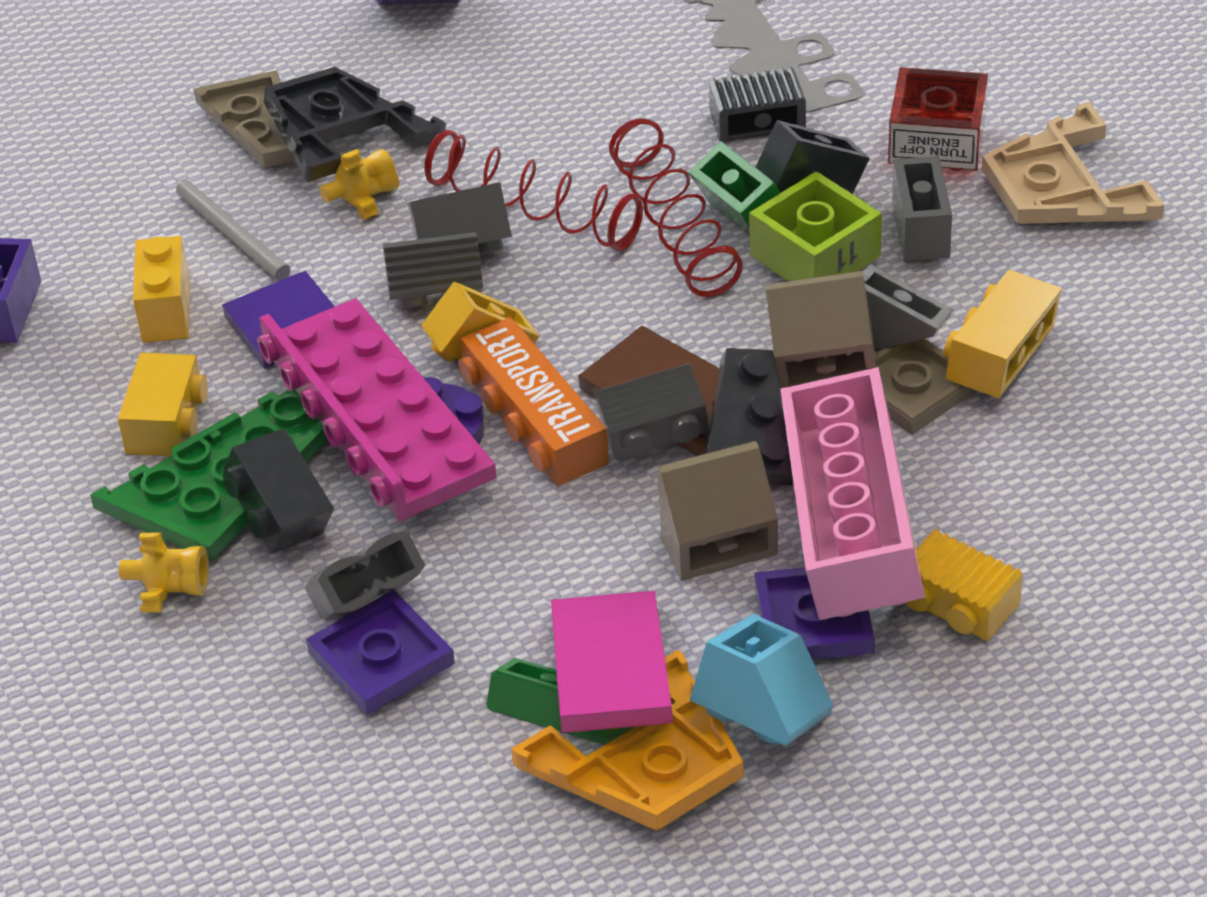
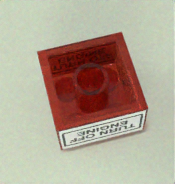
M899 67L889 119L888 164H893L894 159L939 156L942 168L955 171H978L986 120L988 73Z

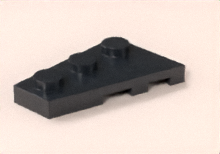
M727 348L720 360L712 402L714 408L711 424L707 430L704 445L706 446L705 454L756 441L761 451L769 485H792L793 475L781 388L773 350Z

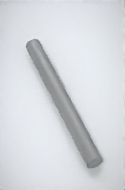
M183 180L177 185L176 193L277 281L288 278L291 272L290 267L189 180Z

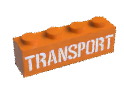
M512 317L460 338L462 359L458 360V366L462 378L468 386L474 385L478 389L488 411L491 414L497 413L501 417L511 439L516 443L521 442L525 446L533 465L539 472L545 471L558 487L609 464L607 428Z

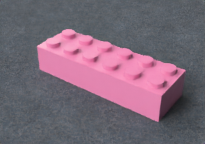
M879 367L781 389L805 568L819 620L837 616L845 617L856 612L889 605H901L908 601L925 598L894 434Z

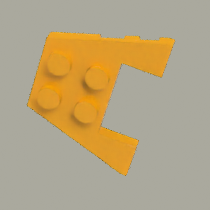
M679 650L665 657L672 705V723L636 726L587 756L581 753L551 725L511 748L512 762L518 769L656 831L744 777L743 760L722 722L708 714L705 707L690 701L695 680L688 670V661Z

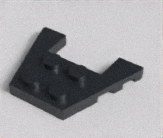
M337 67L265 87L263 102L304 179L308 182L337 172L341 163V155L328 145L333 140L352 134H362L368 129L386 124L415 148L432 142L439 133L446 129V123L443 120L433 116L429 122L415 115V106L403 100L391 103L379 97V88Z

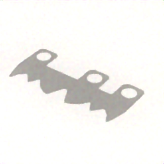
M684 0L687 2L702 1L705 4H712L713 8L705 16V19L725 20L715 31L713 38L714 46L750 49L746 55L730 65L729 69L744 76L746 73L752 75L755 71L759 74L764 70L767 72L772 69L778 71L781 67L787 70L791 66L796 72L806 99V112L855 100L863 96L862 88L854 77L848 73H839L809 81L799 65L829 58L834 55V49L826 38L819 33H811L781 41L755 4V2L763 0ZM813 40L822 44L823 51L815 56H803L796 51V46L802 41ZM832 81H845L852 86V91L843 97H833L824 91V87Z

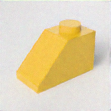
M455 281L421 325L433 341L430 345L432 350L448 362L462 359L461 337L509 317H512L534 344L540 337L520 309Z

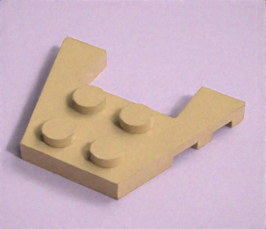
M1090 102L1077 106L1075 115L1065 120L1060 116L1047 122L1046 130L1031 137L1025 133L982 157V171L1017 224L1155 221L1163 219L1164 203L1147 180L1101 190L1073 150V146L1105 139L1106 123Z

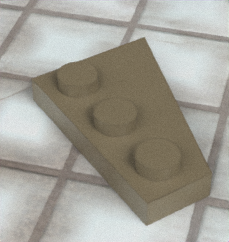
M277 70L194 88L196 103L264 168L287 165L295 161L263 102L265 87L282 83Z

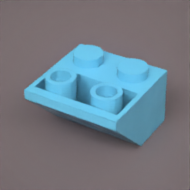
M751 614L707 641L690 697V701L705 707L708 714L722 721L737 722L754 730L755 735L759 739L771 744H783L785 746L830 715L833 707L830 696L801 635L755 614Z

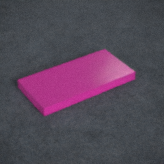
M655 591L551 600L562 732L569 733L672 723V705Z

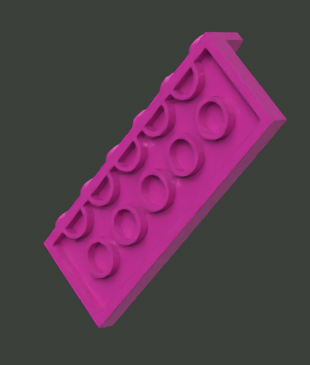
M357 298L283 329L278 326L270 314L259 317L262 336L257 338V342L265 361L268 364L273 362L276 364L286 388L289 391L296 390L308 416L311 419L318 418L330 444L334 448L340 446L345 452L347 462L356 477L363 475L369 483L371 494L380 507L387 506L399 522L497 478L496 466L492 459Z

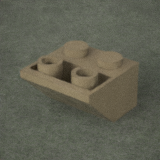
M863 271L766 285L774 359L781 389L877 368L876 349Z
M756 441L658 466L661 539L681 581L778 555V518L761 451Z

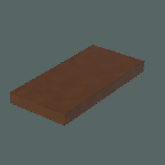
M641 325L579 374L578 380L579 388L595 397L594 391L690 363L704 398L710 427L714 408L712 402L719 368ZM700 434L690 442L678 443L677 445L696 456L703 455L706 450V446H704L706 435Z

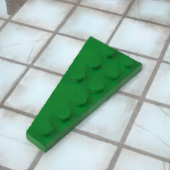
M287 390L280 395L271 391L257 399V408L241 417L234 412L172 448L171 457L150 469L143 464L128 473L130 480L110 491L104 486L90 494L93 509L147 533H161L163 540L183 549L203 546L207 551L208 560L213 561L248 525L245 510L237 498L229 495L223 482L222 473L232 447L285 428L307 463L328 439L318 418L311 419L306 413L301 397L296 390Z

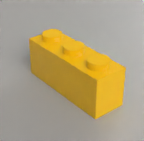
M1008 270L996 285L990 284L979 307L970 308L959 331L953 330L948 336L943 350V357L948 359L945 379L999 399L1054 328L1062 288Z

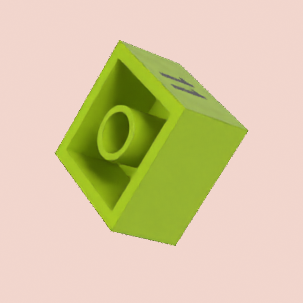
M816 171L749 212L750 256L788 282L857 272L881 257L882 213Z

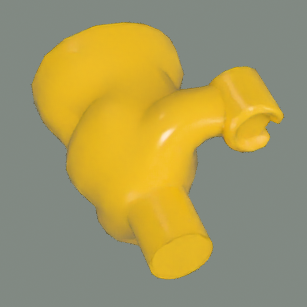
M355 149L341 156V163L337 169L334 181L320 186L319 192L326 203L342 197L345 201L356 207L359 216L366 220L379 214L375 199L371 198V196L381 192L396 190L399 188L400 182L395 164L386 150L379 149L371 153L367 158L361 159L359 150Z
M140 533L139 540L142 541V546L139 547V551L144 553L142 559L121 560L119 563L120 580H141L147 592L140 594V600L143 602L142 606H140V611L143 613H161L163 602L168 593H186L193 596H203L207 588L209 561L205 547L193 546L186 549H168L162 541L161 533Z

